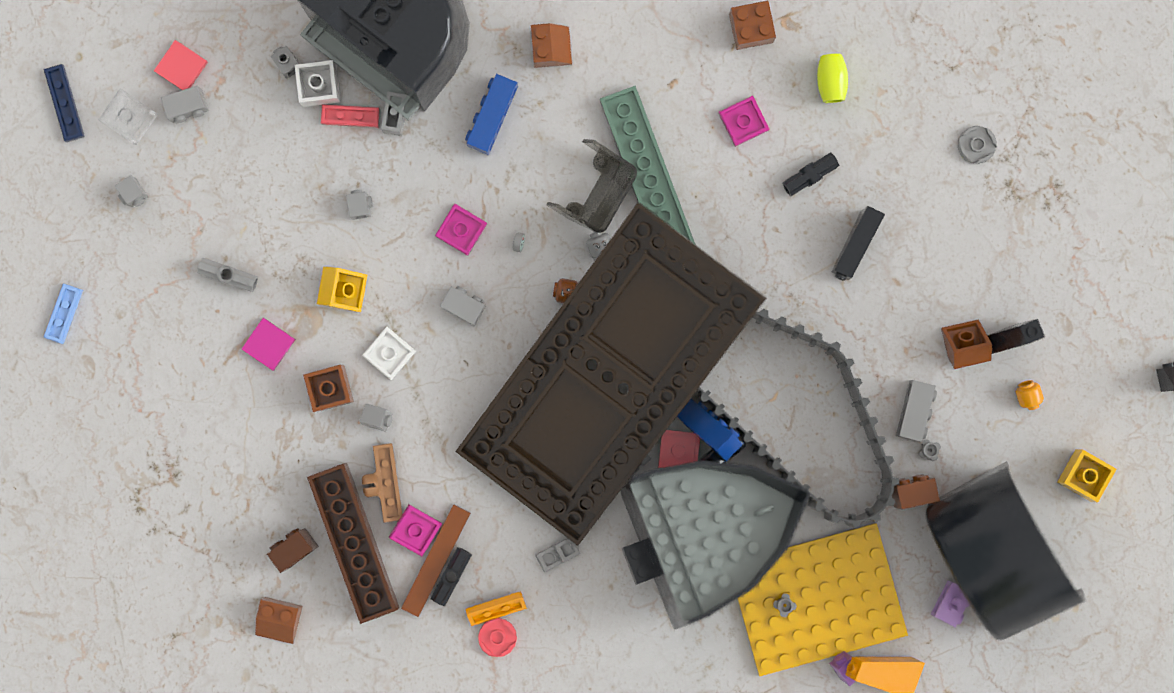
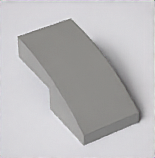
M567 538L535 556L543 571L547 572L577 556L580 552L576 544Z

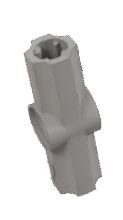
M202 258L198 265V274L253 292L256 288L258 276L206 258ZM230 270L232 273L231 278L225 280L224 273Z

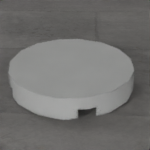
M977 125L966 129L958 139L960 155L964 160L973 164L988 161L994 155L997 147L995 135L991 130Z

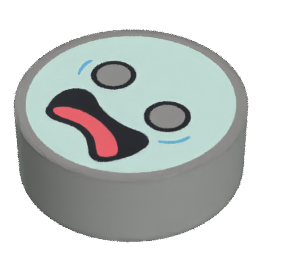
M516 233L513 241V251H522L525 234Z

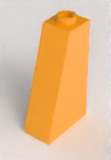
M852 657L845 675L857 682L890 693H914L925 663L913 657Z

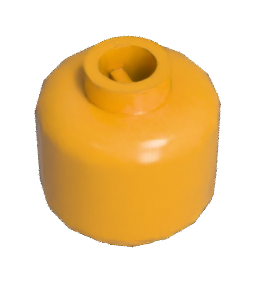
M1032 380L1021 382L1015 391L1019 405L1023 408H1028V410L1039 408V405L1044 400L1040 385Z

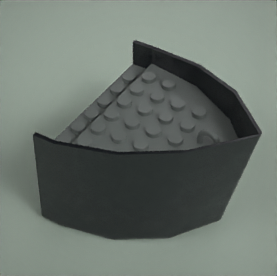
M702 460L654 469L632 477L621 489V496L639 542L623 547L622 551L635 585L654 579L670 622L675 630L711 616L753 590L788 550L810 497V492L801 486L755 466Z

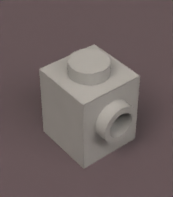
M281 46L274 50L271 58L285 78L288 79L295 74V65L299 63L287 46Z
M129 175L115 185L120 193L118 197L124 205L138 207L145 202L144 199L149 197L138 180L132 175Z
M353 190L351 194L346 195L349 215L352 220L371 217L370 208L373 207L371 196H368L362 190Z
M365 403L359 422L366 427L386 432L392 423V413L385 408Z

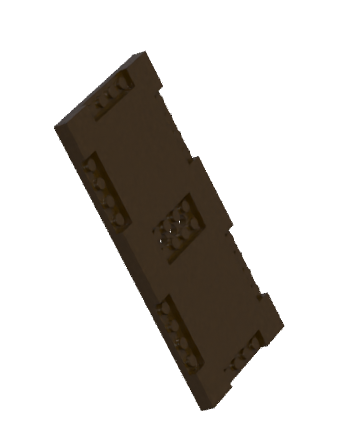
M638 202L455 452L578 546L767 297L671 227L669 223L642 203ZM589 359H594L597 362L598 366L595 370L588 368L587 362ZM605 371H610L613 374L612 381L607 382L603 379ZM619 384H627L629 387L628 393H621L618 389Z

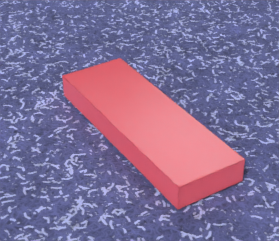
M322 104L321 124L379 128L380 109L377 107Z

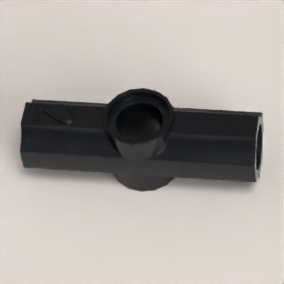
M830 152L816 162L809 163L800 169L797 174L782 183L785 191L791 197L807 186H812L820 181L823 176L839 167L838 160Z
M457 547L430 598L439 605L446 606L472 556L471 553ZM448 572H454L456 574V580L452 582L449 581L446 578V574Z

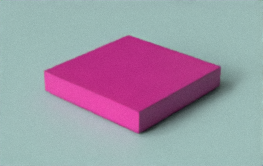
M754 96L719 112L720 118L735 147L770 130Z
M454 203L435 237L468 256L485 229L487 222Z
M262 318L242 347V350L274 371L296 339L267 319Z
M408 504L390 533L389 539L422 557L442 523Z

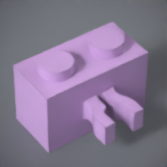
M949 580L947 581L931 612L932 616L955 628L957 624L959 625L962 622L965 608L970 606L957 584Z

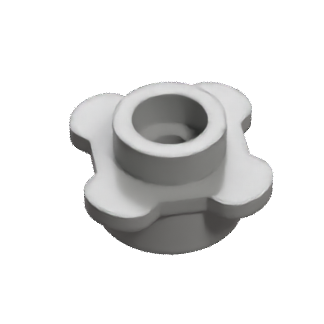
M927 439L923 440V447L919 452L920 457L930 458L931 461L937 460L941 445L937 442L932 443Z
M783 594L782 598L773 602L774 608L780 611L782 617H787L788 613L797 607L796 603L790 600L788 594Z

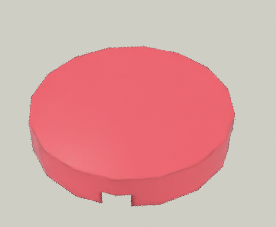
M491 619L485 622L479 631V645L489 656H505L515 647L517 640L516 630L506 619Z

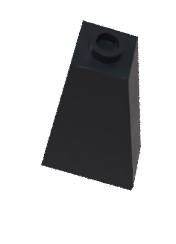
M870 206L860 211L832 269V273L835 274L836 278L842 281L852 279L885 216L884 213Z
M1038 319L1017 323L987 335L992 343V354L1045 338Z

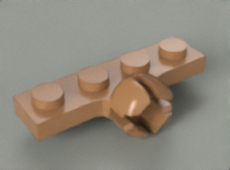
M392 443L373 446L376 470L374 473L366 474L362 477V485L373 483L374 487L363 488V493L366 497L378 496L380 498L384 523L397 521L402 516L393 445Z

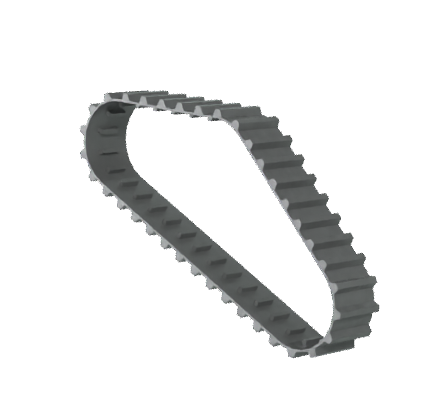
M766 309L756 312L752 317L756 319L755 323L760 324L763 322L774 327L773 331L776 332L782 330L791 334L792 339H797L798 337L809 342L808 346L814 347L816 345L826 350L825 354L834 357L838 363L836 366L838 369L840 368L845 384H843L844 388L848 389L853 403L851 405L856 408L861 422L859 424L863 426L869 440L866 442L868 445H871L875 455V464H878L881 470V493L877 496L878 500L871 508H866L863 514L858 516L848 514V518L838 517V511L834 509L829 511L822 504L824 500L820 497L817 499L811 493L808 506L817 511H824V519L837 524L840 520H843L846 525L853 528H859L862 521H880V513L887 505L894 506L895 500L891 496L894 486L899 484V478L893 477L890 464L894 461L893 457L886 456L882 448L886 439L883 436H878L874 425L878 422L877 417H870L866 406L870 403L869 398H862L858 389L862 384L861 378H854L850 367L854 364L853 359L845 358L844 354L840 351V343L834 342L829 344L823 341L822 334L819 332L809 335L804 333V326L801 324L790 327L786 325V318L784 317L776 320L768 317V310ZM700 387L697 389L699 393L697 400L701 403L707 401L713 407L711 411L716 416L722 415L729 426L727 429H737L740 432V438L745 443L750 442L754 446L753 454L765 456L768 459L766 466L769 469H779L782 472L780 478L807 490L810 488L807 484L802 485L794 477L796 475L794 471L788 472L780 464L782 460L779 457L774 458L765 450L768 447L767 445H760L751 437L753 432L750 430L746 432L737 423L739 421L737 417H730L723 410L725 407L723 404L718 405L710 398L709 394L711 392L709 390L704 392Z

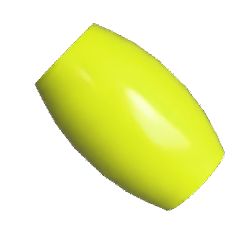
M842 54L820 56L817 68V84L824 103L845 101L848 90V72Z

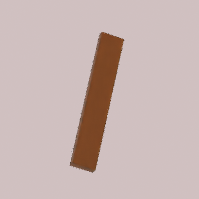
M455 504L452 506L401 609L419 617L471 514L470 512Z

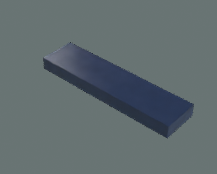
M59 64L44 69L64 141L70 142L84 138V132L64 65Z

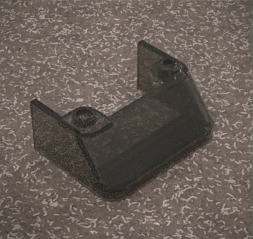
M583 139L582 143L597 152L593 159V165L602 174L584 205L578 202H571L564 208L559 204L548 202L546 206L593 232L602 233L608 228L637 176V169L634 165L596 140Z

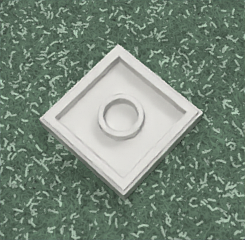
M386 327L362 356L390 380H393L416 353V350L389 327Z

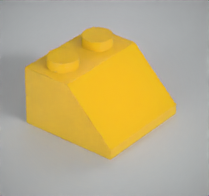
M323 267L317 304L361 312L367 275L336 267Z

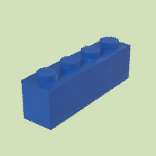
M497 73L495 78H491L487 87L489 92L487 96L484 95L482 97L480 113L476 112L473 119L474 127L468 131L465 138L469 148L486 155L490 154L518 88V82Z
M691 399L677 415V418L727 461L743 445L738 439L740 435L733 428L728 430L729 426L722 419L717 421L718 417L711 410L707 412L708 409L701 402L697 404Z

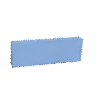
M63 283L44 338L64 344L83 290Z

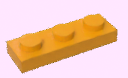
M520 591L474 605L465 610L471 626L527 609Z

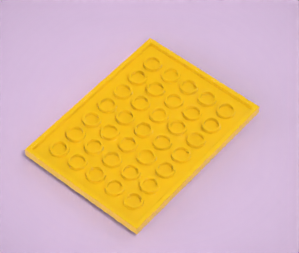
M877 523L789 546L788 550L756 587L738 598L759 677L833 657L843 651L847 653L908 636ZM783 594H788L790 600L796 603L797 606L795 610L788 613L787 617H782L780 611L773 606V602L782 598Z

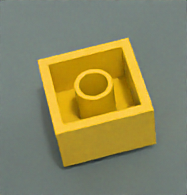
M1075 449L1057 483L1090 502L1098 503L1117 469L1083 449Z

